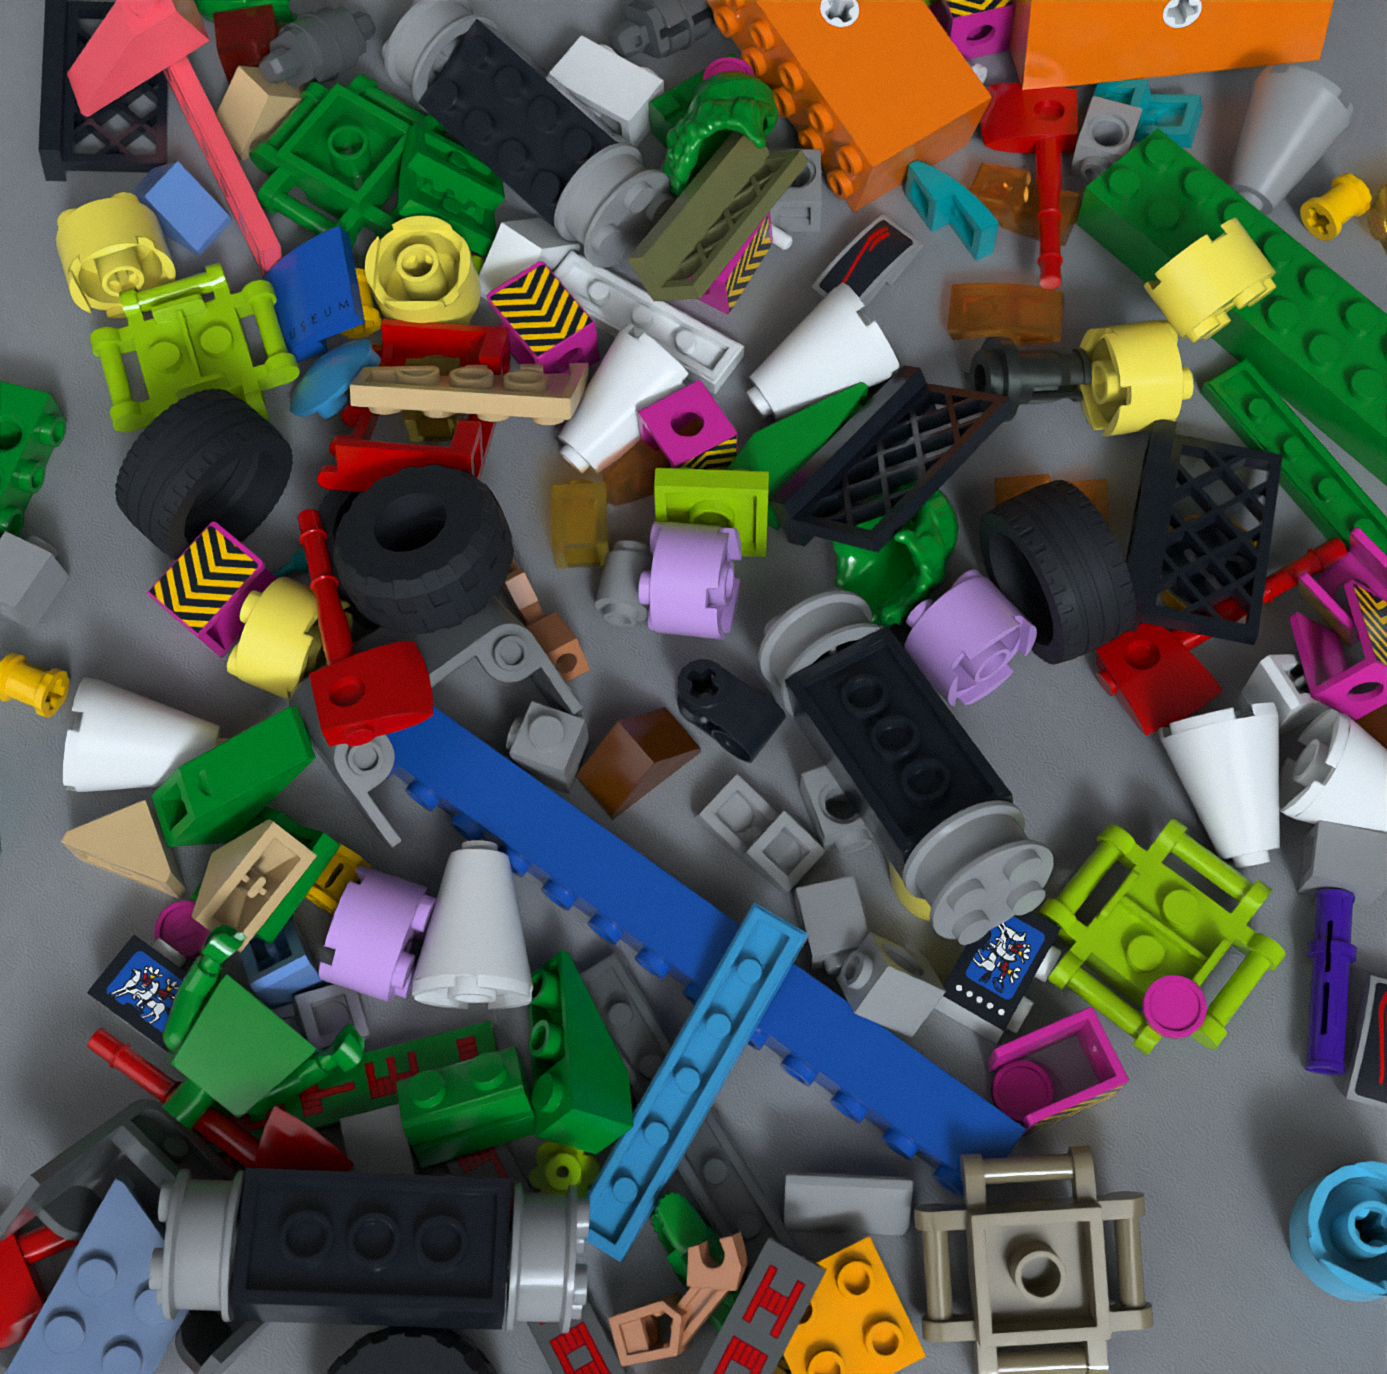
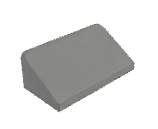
M789 1172V1175L785 1177L783 1223L788 1230L904 1235L909 1228L913 1180H909L908 1177Z

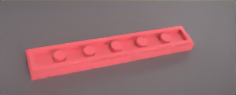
M185 56L164 69L163 73L264 277L271 267L282 258L280 243L188 57Z

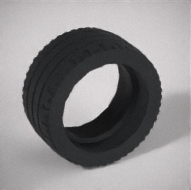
M214 388L210 390L205 389L201 392L197 391L169 406L167 410H164L138 436L139 438L134 441L131 449L127 452V456L124 458L123 464L119 469V475L116 479L117 483L115 484V495L118 502L117 505L131 524L162 552L177 560L211 522L218 523L239 542L245 541L268 517L269 513L272 512L274 506L278 503L279 498L283 495L284 489L288 484L287 482L290 479V472H292V449L272 424L249 404L231 392L221 389L215 390Z
M1055 480L1038 485L1000 503L982 516L979 523V540L981 554L989 579L1036 627L1037 636L1031 650L1040 659H1043L1044 662L1055 665L1075 659L1113 641L1132 627L1136 616V601L1126 561L1103 516L1078 487L1068 483L1066 480Z

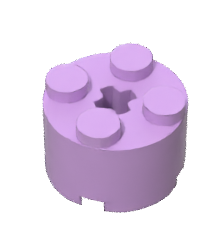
M671 521L654 522L650 534V552L654 555L651 571L643 570L638 591L640 604L649 605V630L663 634L725 639L724 633H730L734 623L740 592L741 578H734V564L731 561H742L741 540L737 528Z
M973 569L960 576L952 589L941 596L936 602L928 599L912 610L906 621L912 630L907 637L904 649L929 683L950 705L955 706L957 698L964 705H968L991 693L1014 672L1007 663L1018 650L1024 657L1027 656L1036 640L1037 629L988 578L983 577L977 570Z
M359 865L356 873L361 884L349 881L342 894L324 945L336 950L331 966L320 962L319 979L386 1002H391L395 995L407 998L412 988L411 983L417 966L414 963L415 955L412 953L417 940L424 942L436 898L430 896L429 887Z

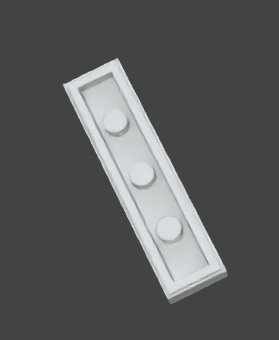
M573 250L568 253L553 272L596 323V327L616 338L619 331L626 324H633L635 339L643 332L648 334L689 373L686 378L693 382L700 379L706 389L714 394L717 393L744 357L743 345L664 301L653 302L648 292L605 268L593 266L585 257Z

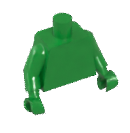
M221 924L215 926L207 936L200 950V953L203 955L196 958L178 987L162 1033L163 1041L169 1049L165 1060L186 1076L183 1082L162 1105V1108L189 1130L192 1129L214 1101L218 1102L237 1118L246 1112L254 1116L264 1115L271 1111L274 1106L278 1107L335 1073V1067L339 1066L343 1072H347L360 1062L365 1047V1040L353 1025L348 1023L335 1037L332 1046L325 1050L317 1049L226 973H222V962L236 952L247 938L246 935L228 925Z

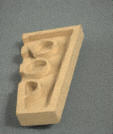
M569 363V374L543 373V364H520V370L511 371L505 375H493V372L488 369L487 365H465V367L452 370L449 376H440V370L436 366L363 367L350 384L351 406L369 407L370 412L380 415L395 414L405 409L423 411L425 416L431 418H447L456 413L477 414L479 419L490 422L503 421L510 416L530 417L534 423L541 425H556L564 422V420L572 419L588 385V363Z

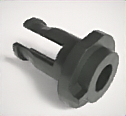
M987 337L983 342L981 350L976 351L973 355L970 372H965L964 379L969 380L970 390L1010 397L1014 411L1003 421L1009 422L1014 418L1019 405L1053 403L1064 398H1069L1073 402L1083 401L1082 392L1077 389L1075 384H1091L1092 374L1089 357L1082 348H1074L1070 353H1061L1052 349L1018 351L1015 343L1010 338Z

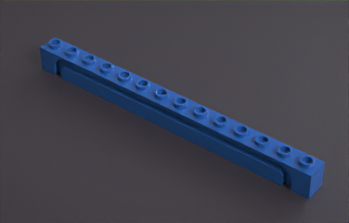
M433 706V716L422 723L401 731L386 734L395 754L394 766L386 779L393 773L408 784L405 789L406 793L423 808L433 811L438 806L452 816L451 826L467 840H481L482 838L485 841L496 843L498 851L509 856L512 873L519 877H523L526 872L533 875L544 883L541 891L553 903L566 911H569L574 905L591 918L587 924L597 935L612 945H616L619 940H622L638 952L634 958L646 971L661 980L667 974L686 987L682 994L694 1006L696 1005L738 932L740 924ZM794 963L748 1042L749 1046L759 1051L766 1045L781 1056L783 1061L780 1063V1066L798 1082L810 1087L813 1081H815L834 1096L830 1103L852 1121L861 1123L863 1118H866L884 1131L881 1140L895 1153L909 1161L916 1155L936 1169L932 1175L933 1179L947 1191L962 1199L964 1194L961 1181L960 1155L981 1153L982 1159L1007 1158L1026 1130L880 1024L854 1014L851 1006L845 999Z

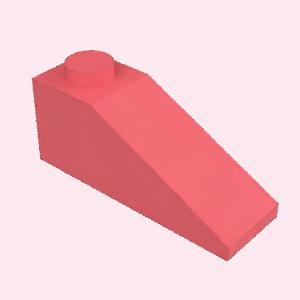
M117 0L67 72L81 114L89 117L209 42L210 39L195 1Z

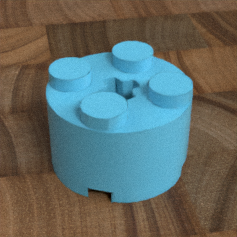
M1367 1161L1337 1168L1307 1186L1299 1195L1292 1208L1289 1221V1250L1291 1258L1295 1265L1316 1286L1337 1298L1347 1301L1365 1302L1387 1296V1164ZM1361 1220L1364 1222L1363 1234L1371 1238V1242L1365 1244L1360 1240V1232L1354 1226L1356 1221Z

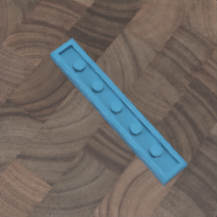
M754 902L633 1113L634 1127L619 1138L585 1197L590 1199L588 1238L584 1240L619 1262L626 1259L809 937L808 933Z

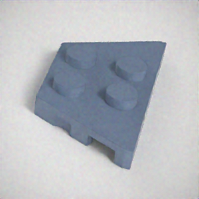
M120 1172L115 1178L5 1374H154L189 1310L179 1309L174 1320L165 1319L162 1305L157 1304V1290L149 1289V1269L152 1252L155 1247L164 1248L166 1229L158 1218L153 1220L133 1192L135 1185L127 1175Z

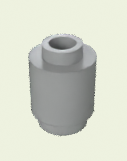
M618 541L613 545L612 552L605 556L595 608L604 615L603 618L606 622L618 627H633L637 622L648 619L649 605L640 604L638 591L643 570L651 571L654 555L650 552V546L637 541Z

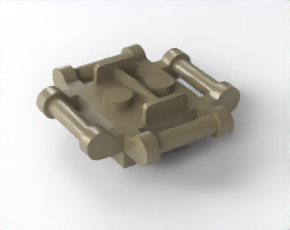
M1090 1146L1069 1147L1068 1154L982 1159L981 1153L961 1154L960 1171L964 1204L931 1203L914 1207L915 1228L922 1231L927 1299V1315L922 1316L921 1319L923 1339L936 1343L974 1341L973 1360L975 1374H1109L1107 1340L1111 1339V1332L1142 1330L1154 1326L1152 1304L1145 1301L1139 1218L1146 1215L1144 1194L1136 1191H1118L1096 1196L1094 1161ZM1068 1179L1072 1183V1197L990 1203L986 1201L985 1185ZM1114 1220L1120 1302H1116L1113 1305H1109L1103 1229V1221ZM966 1230L972 1314L958 1315L953 1313L948 1231ZM1082 1341L1081 1347L997 1353V1347Z

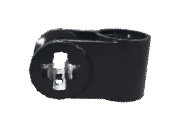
M698 659L689 662L682 668L678 676L677 706L680 714L686 721L715 739L727 752L744 762H753L786 718L783 709L767 694L750 687L712 660ZM707 687L713 690L712 696L708 693H703L699 698L693 696V690L699 693L703 692Z

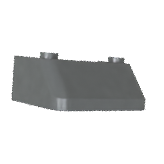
M494 595L488 600L487 606L478 614L469 616L461 621L462 624L450 629L442 628L434 630V633L417 634L412 632H394L378 626L354 643L355 653L358 654L395 642L414 641L427 667L431 687L475 657L484 671L495 680L513 683L529 676L553 709L574 715L583 708L533 634ZM327 663L324 664L323 666H321V667L318 668V669H321V668H323V667H326V666H327ZM307 676L292 690L289 706H298L305 729L311 738L315 751L376 835L393 848L402 840L367 793L384 781L392 771L395 760L393 746L387 736L382 735L374 737L371 742L360 746H348L345 743L329 747L320 728L310 677Z
M140 1099L131 1103L29 1176L0 1216V1242L35 1216L60 1237L75 1241L81 1240L120 1172L131 1179L135 1185L133 1192L153 1220L159 1219V1197L163 1181H175L180 1169H190L193 1179L233 1181L236 1172L192 1129L189 1130L162 1108L163 1103L152 1099ZM161 1222L166 1229V1222ZM189 1310L192 1314L185 1319L175 1335L176 1349L183 1362L195 1374H222L270 1322L236 1321L235 1316L232 1322H225L222 1319L221 1311Z

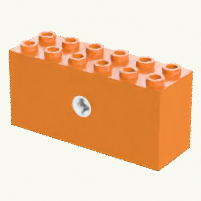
M705 0L713 11L714 20L720 32L726 38L731 37L741 51L742 60L749 64L754 76L759 77L772 89L778 114L784 119L788 118L796 129L802 149H821V167L827 174L830 189L838 199H845L853 212L906 182L909 164L918 160L933 166L968 145L992 99L988 90L923 0Z
M1013 0L1016 7L1009 49L1022 90L1317 61L1321 57L1334 0Z

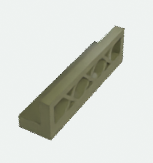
M733 131L627 258L653 302L700 299L808 164L802 150L769 153L766 145L764 148L758 149L754 142L747 139L742 133Z

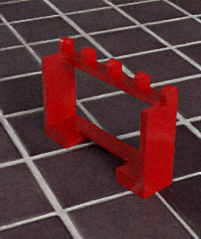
M383 318L381 323L383 345H372V349L381 358L378 367L436 366L439 368L440 373H450L456 368L465 367V365H487L488 369L493 372V375H505L511 372L509 328L438 322L416 323ZM348 403L344 406L341 418L345 424L355 427L352 435H336L332 438L329 452L336 458L337 465L321 467L317 476L318 484L325 489L365 492L373 486L375 481L384 476L388 477L398 473L400 469L412 466L416 468L427 467V464L464 470L475 475L480 480L497 422L483 421L477 417V414H469L467 421L458 420L450 447L370 441L379 414L370 412L369 407L351 406V403Z

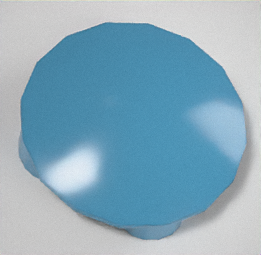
M365 338L351 340L337 346L319 358L299 381L290 400V412L301 417L318 412L323 419H328L335 415L347 401V396L344 392L350 387V384L363 367H378L381 362L379 355L372 349L371 341Z

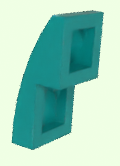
M1148 80L1097 83L1093 96L1142 108L1134 141L1141 142L1156 128H1159L1182 148L1192 147L1203 111L1201 95L1151 94Z
M918 160L909 164L905 196L929 230L933 232L949 224L975 261L994 252L999 222L990 210L967 188L942 171Z

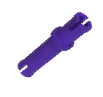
M1321 889L1315 892L1314 940L1307 944V957L1313 960L1307 1059L1304 1069L1308 1072L1322 1075L1345 1074L1344 1056L1348 1015L1350 963L1356 962L1357 947L1351 944L1352 913L1355 896L1353 893L1345 890Z

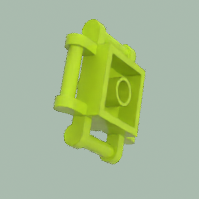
M221 262L205 266L206 272L137 292L135 288L119 292L120 301L129 326L120 329L102 327L94 330L89 336L92 353L100 358L113 406L109 410L113 428L119 432H132L145 428L164 410H167L169 406L177 403L178 400L184 399L186 396L192 395L197 391L201 392L202 390H210L212 388L231 392L249 404L267 421H270L264 391L290 383L298 378L300 374L296 357L288 353L274 309L277 298L273 285L266 280H257L248 283L241 292L232 294ZM214 292L215 300L204 302L201 295ZM152 311L154 318L146 320L144 312ZM253 314L268 357L265 364L255 366L241 318ZM132 351L137 353L150 398L139 403L133 399L121 356Z
M1174 817L1147 851L1137 845L1132 836L1124 829L1115 824L1108 823L1096 837L1098 846L1056 899H1047L1037 912V915L1059 926L1061 929L1058 936L1072 946L1047 980L1061 991L1065 986L1134 1038L1135 1040L1132 1045L1146 1056H1148L1162 1036L1150 1028L1144 1015L1081 968L1083 964L1142 1008L1143 997L1152 983L1164 976H1183L1200 987L1232 945L1246 957L1208 1006L1202 1025L1193 1034L1189 1035L1203 1046L1216 1050L1227 1036L1225 1026L1266 971L1276 970L1286 956L1284 949L1275 940L1264 934L1257 933L1247 926V923L1273 889L1259 879L1255 883L1251 882L1185 833L1188 827ZM1170 852L1237 900L1239 903L1232 913H1229L1164 865L1162 862ZM1119 861L1131 872L1089 926L1086 927L1076 919L1074 914L1113 864Z

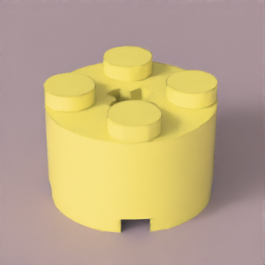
M128 192L117 193L111 198L92 201L77 209H68L58 217L57 251L71 297L82 310L92 314L91 308L106 311L108 318H127L120 301L119 292L135 288L137 292L175 281V267L159 220L151 209L139 202L136 195Z
M431 216L407 217L392 224L393 230L381 240L378 236L372 242L365 259V275L384 319H397L416 323L438 322L470 325V319L475 314L480 302L481 285L466 241L452 229L450 224L442 219Z
M1237 218L1230 219L1220 225L1226 234L1223 233L1214 241L1207 234L1159 269L1155 273L1158 280L1148 281L1143 286L1182 340L1189 338L1194 344L1200 339H1208L1231 322V319L1226 314L1235 306L1239 310L1246 305L1251 307L1277 287L1271 279L1276 271Z
M1149 320L1091 328L1083 336L1080 348L1084 349L1089 357L1092 379L1091 384H1078V389L1083 395L1081 404L1089 425L1094 431L1104 429L1105 431L1102 436L1108 437L1150 431L1154 421L1160 419L1175 422L1181 409L1182 400L1192 397L1194 388L1192 373L1188 367H1182L1177 347L1178 334L1168 320Z
M285 576L273 581L263 593L256 590L250 592L240 611V621L245 623L240 642L233 648L229 656L227 672L237 676L245 683L289 701L294 687L301 680L309 676V673L316 671L327 663L318 625V610L314 592H312L310 586ZM340 599L343 610L350 606L348 602ZM345 612L351 632L353 616L352 614Z

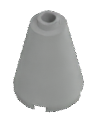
M1274 65L1267 66L1257 76L1227 180V184L1265 215L1271 213L1339 138L1350 124L1354 108L1351 102L1345 108L1338 100L1342 90L1334 82L1317 72L1300 66L1288 65L1284 73H1271Z

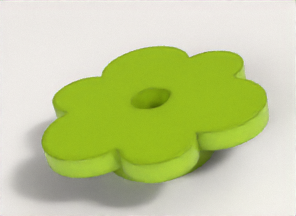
M549 1141L543 1143L536 1151L535 1159L538 1167L531 1170L529 1182L532 1187L541 1190L540 1193L566 1194L569 1185H576L577 1197L585 1198L589 1192L588 1186L593 1185L600 1173V1165L594 1157L584 1155L582 1150L565 1145L562 1147L558 1143ZM561 1169H568L569 1174L567 1177H558Z

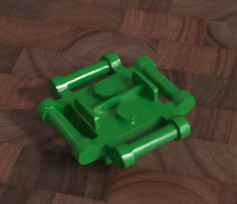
M359 74L347 88L336 83L330 90L317 82H311L301 93L302 101L266 142L259 141L249 152V157L254 165L264 173L271 175L260 188L257 199L263 210L270 214L278 212L315 235L340 225L350 236L352 248L355 245L358 234L364 227L373 231L381 240L393 230L392 224L406 218L398 213V204L389 214L380 210V207L399 186L402 157L410 127L414 122H417L443 137L447 129L431 114L426 116L379 89L377 81L365 74ZM294 186L305 191L309 202L339 219L338 222L330 220L288 195L289 191Z

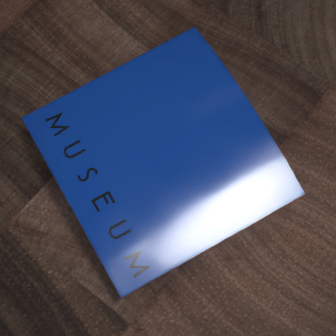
M340 225L311 238L293 249L271 267L263 277V280L273 285L277 298L274 309L288 353L296 357L297 363L328 351L326 338L365 323L350 236Z

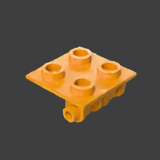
M870 1236L816 1262L827 1270L783 1354L792 1374H893L926 1357Z

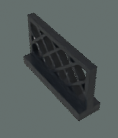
M45 0L38 150L46 181H66L67 171L149 173L155 167L168 164L169 83L163 71L103 107L91 117L81 114L80 109L77 107L78 103L67 72L91 39V36L80 27V19L104 20L115 2ZM144 94L157 107L141 119L127 106ZM119 114L132 126L117 138H113L100 126ZM76 121L80 123L78 127H76ZM157 124L156 131H155L152 127ZM91 133L106 145L95 154L75 153V145ZM141 135H144L156 145V155H134L126 147Z
M904 365L769 500L788 542L805 547L815 536L878 553L893 538L894 534L914 516L1014 411L1010 397L926 383L921 368ZM935 404L943 405L946 407L937 409ZM983 412L978 418L959 423V420ZM951 423L952 427L924 437L922 436L924 432ZM914 436L913 441L907 442L911 437ZM951 446L947 452L926 458L928 453ZM914 458L918 459V462L889 472V467ZM878 471H880V475L873 477ZM919 480L911 488L892 493L894 488ZM883 493V498L855 507V502ZM845 506V511L838 513ZM884 516L871 530L858 527V524Z
M1164 419L1155 420L1144 452L1125 559L1136 601L1135 621L1127 631L1136 632L1139 622L1255 645L1259 634L1283 455L1175 434L1177 422ZM1181 455L1201 458L1212 470L1194 479L1180 464ZM1242 467H1248L1267 472L1265 482L1249 490L1234 471ZM1219 479L1236 496L1220 506L1202 489ZM1177 481L1181 486L1175 489ZM1190 495L1205 514L1186 523L1172 505ZM1263 496V501L1261 503L1258 499ZM1245 506L1259 521V526L1242 534L1227 515ZM1212 523L1229 539L1228 543L1213 551L1195 533ZM1170 525L1174 530L1168 533ZM1183 540L1198 559L1179 568L1167 555L1165 548ZM1257 541L1256 548L1251 543ZM1239 551L1251 564L1253 571L1236 580L1220 560ZM1208 568L1223 588L1203 597L1188 577ZM1163 570L1166 576L1160 579L1161 571ZM1174 585L1191 603L1190 606L1180 611L1156 606L1157 595ZM1249 586H1251L1250 594H1248L1245 590ZM1232 596L1247 613L1245 624L1223 620L1213 606Z

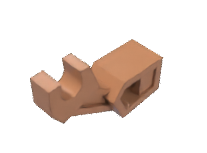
M513 558L507 578L501 586L509 603L514 606L526 628L533 634L566 683L589 671V665L577 637L556 611L547 616L544 614L522 568L518 569Z
M741 1232L729 1234L719 1239L725 1254L722 1264L715 1262L711 1258L708 1241L696 1243L688 1247L687 1286H690V1289L684 1296L679 1292H675L626 1308L608 1318L621 1366L675 1357L693 1346L694 1336L727 1295L744 1285L750 1263ZM664 1313L673 1318V1322L670 1325L671 1339L669 1341H662L656 1317Z

